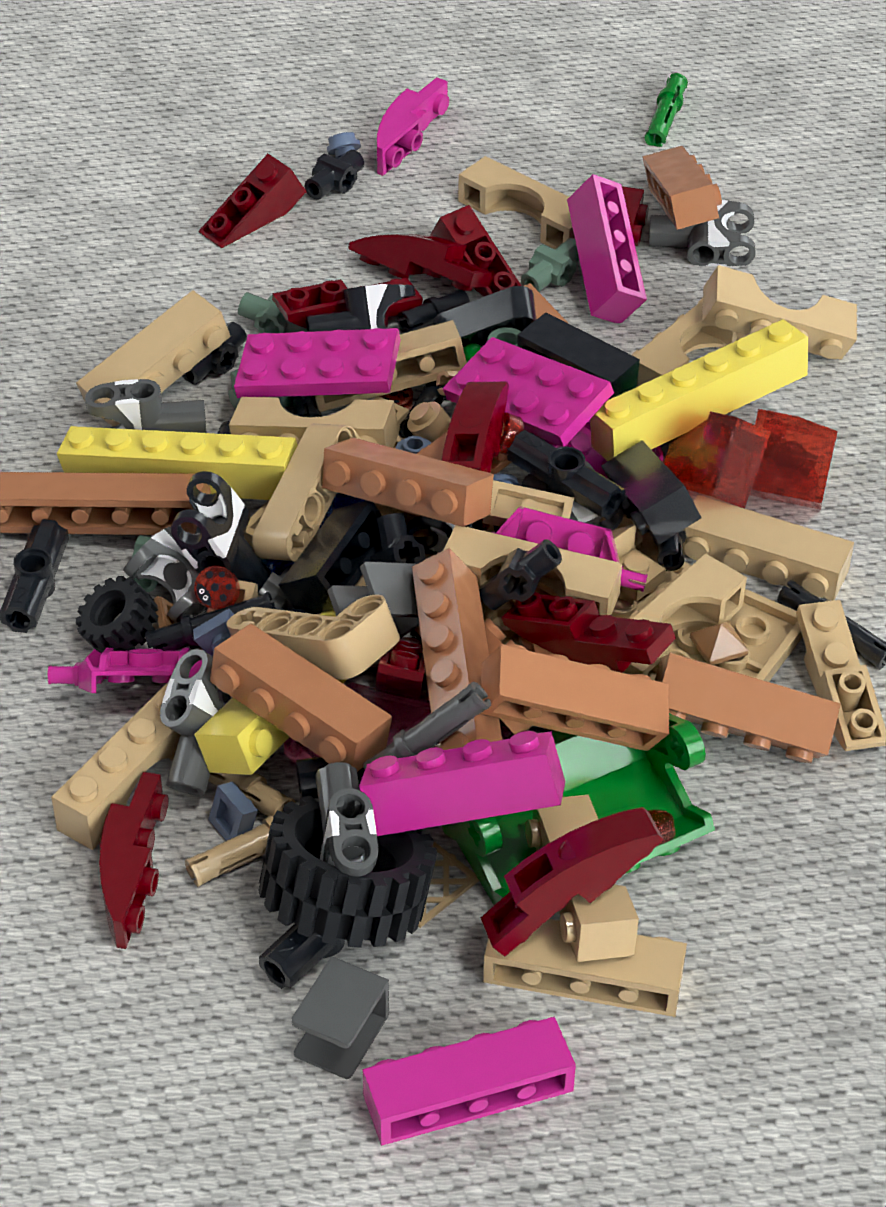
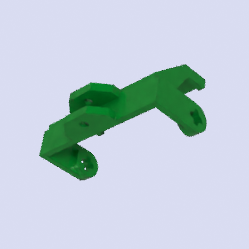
M669 713V734L649 751L555 730L540 732H552L566 781L563 797L589 795L598 819L618 812L644 807L650 813L656 826H664L673 830L671 832H660L662 837H668V839L663 840L646 858L641 859L626 873L637 870L642 862L656 856L674 854L680 849L681 845L715 831L712 815L692 805L673 767L687 770L705 761L706 753L703 740L691 722ZM533 810L442 825L444 834L457 842L493 905L510 892L504 875L536 852L535 847L530 848L528 846L525 831L526 820L533 818Z

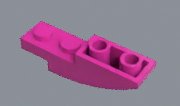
M436 77L419 92L406 88L388 107L382 117L377 133V174L385 175L393 167H398L403 158L409 153L420 148L423 141V133L421 131H424L433 119L438 115H443L448 109V81Z

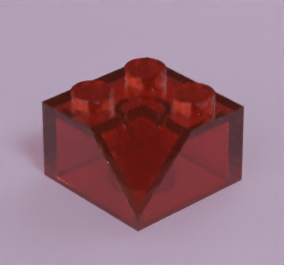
M758 409L741 486L742 494L821 510L838 431L798 416Z
M710 411L707 420L670 444L663 463L685 485L689 494L705 496L745 509L771 431L737 417Z

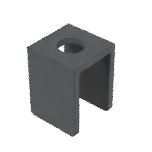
M363 563L360 569L366 586L333 585L328 589L336 616L360 598L369 595H382L386 600L401 639L420 626L412 566L416 564Z
M331 956L292 1016V1026L305 1031L304 1036L294 1050V1057L344 1079H350L389 1016V979Z

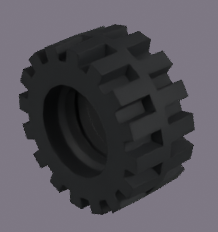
M117 576L116 581L108 578L105 580L104 586L96 585L93 588L95 592L92 595L87 594L83 599L86 602L85 605H80L77 612L81 615L76 618L79 634L101 654L106 648H113L114 651H129L135 649L138 643L142 646L146 642L144 638L145 632L155 630L152 623L158 622L159 616L155 612L159 609L158 605L154 602L155 600L130 577L126 579L124 576Z

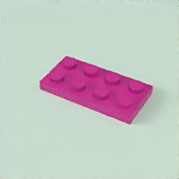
M374 328L365 330L248 334L234 384L236 396L241 398L390 393L401 341L398 328Z
M491 337L442 388L447 400L457 404L468 382L507 381L509 390L503 423L508 419V425L522 431L526 430L562 447H565L614 394L610 381Z

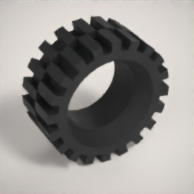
M312 796L302 797L299 805L291 801L284 805L283 812L277 810L273 816L259 880L260 898H265L264 906L269 913L279 911L277 918L279 922L285 926L292 923L298 924L297 933L308 938L315 932L323 935L322 942L335 945L337 938L347 940L348 947L361 948L363 940H369L373 947L385 946L387 937L394 942H399L405 939L406 932L413 934L418 929L419 921H422L434 871L437 848L433 847L434 840L430 834H422L423 829L377 836L378 856L372 872L358 877L344 874L334 865L318 859L323 835L319 801H316Z

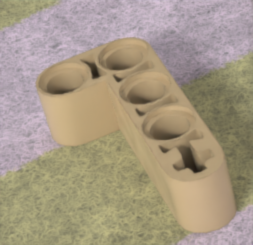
M313 423L307 427L254 531L253 549L258 557L296 562L313 539L337 493L322 488L324 448L352 437L361 439L351 426Z
M369 595L360 598L350 604L336 617L251 607L237 612L227 621V627L231 636L252 623L335 679H348L361 674L393 648L400 639L386 600L382 595Z

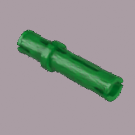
M672 73L670 78H667L665 88L658 94V106L645 134V142L648 145L662 147L666 143L674 117L683 106V94L688 86V81L680 73Z

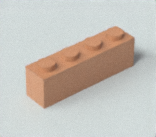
M678 146L642 156L648 187L677 230L719 218L717 206L722 205L719 187L717 183H712L709 173L705 174L702 164H697L694 154L689 155L683 146Z
M353 437L324 448L322 488L461 527H465L491 514L494 474Z
M252 623L214 648L210 682L222 692L229 694L251 709L256 715L263 717L285 732L290 738L298 741L322 757L327 763H349L358 772L363 768V763L386 748L392 721L390 714Z
M501 644L482 663L481 687L488 695L483 701L490 699L492 706L480 714L644 751H649L669 734V684L651 680L647 675L620 673L612 671L609 667L601 664H582L570 661L566 656L559 654L544 655L528 651L525 647L517 644Z
M673 653L660 658L655 681L669 684V713L702 725L700 730L702 733L719 738H727L728 733L744 737L743 744L748 747L769 751L771 745L787 750L785 755L787 758L804 763H812L813 758L828 756L841 703Z

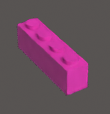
M592 174L567 199L590 314L613 323H622L647 300L622 185Z
M524 731L505 740L490 742L486 739L471 741L460 748L443 750L442 748L434 747L409 757H380L367 764L359 788L371 800L377 836L559 806L562 802L566 781L552 732L537 734L534 731Z
M554 1016L539 1021L528 1020L522 1022L517 1027L492 1034L480 1033L467 1041L445 1047L433 1046L427 1048L422 1053L405 1058L382 1060L372 1067L362 1069L363 1096L380 1144L383 1146L573 1092L576 1064Z

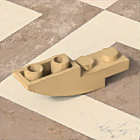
M833 600L799 605L796 616L806 646L804 662L818 697L841 703L834 730V736L845 751L886 746V727L867 665H860L841 601Z

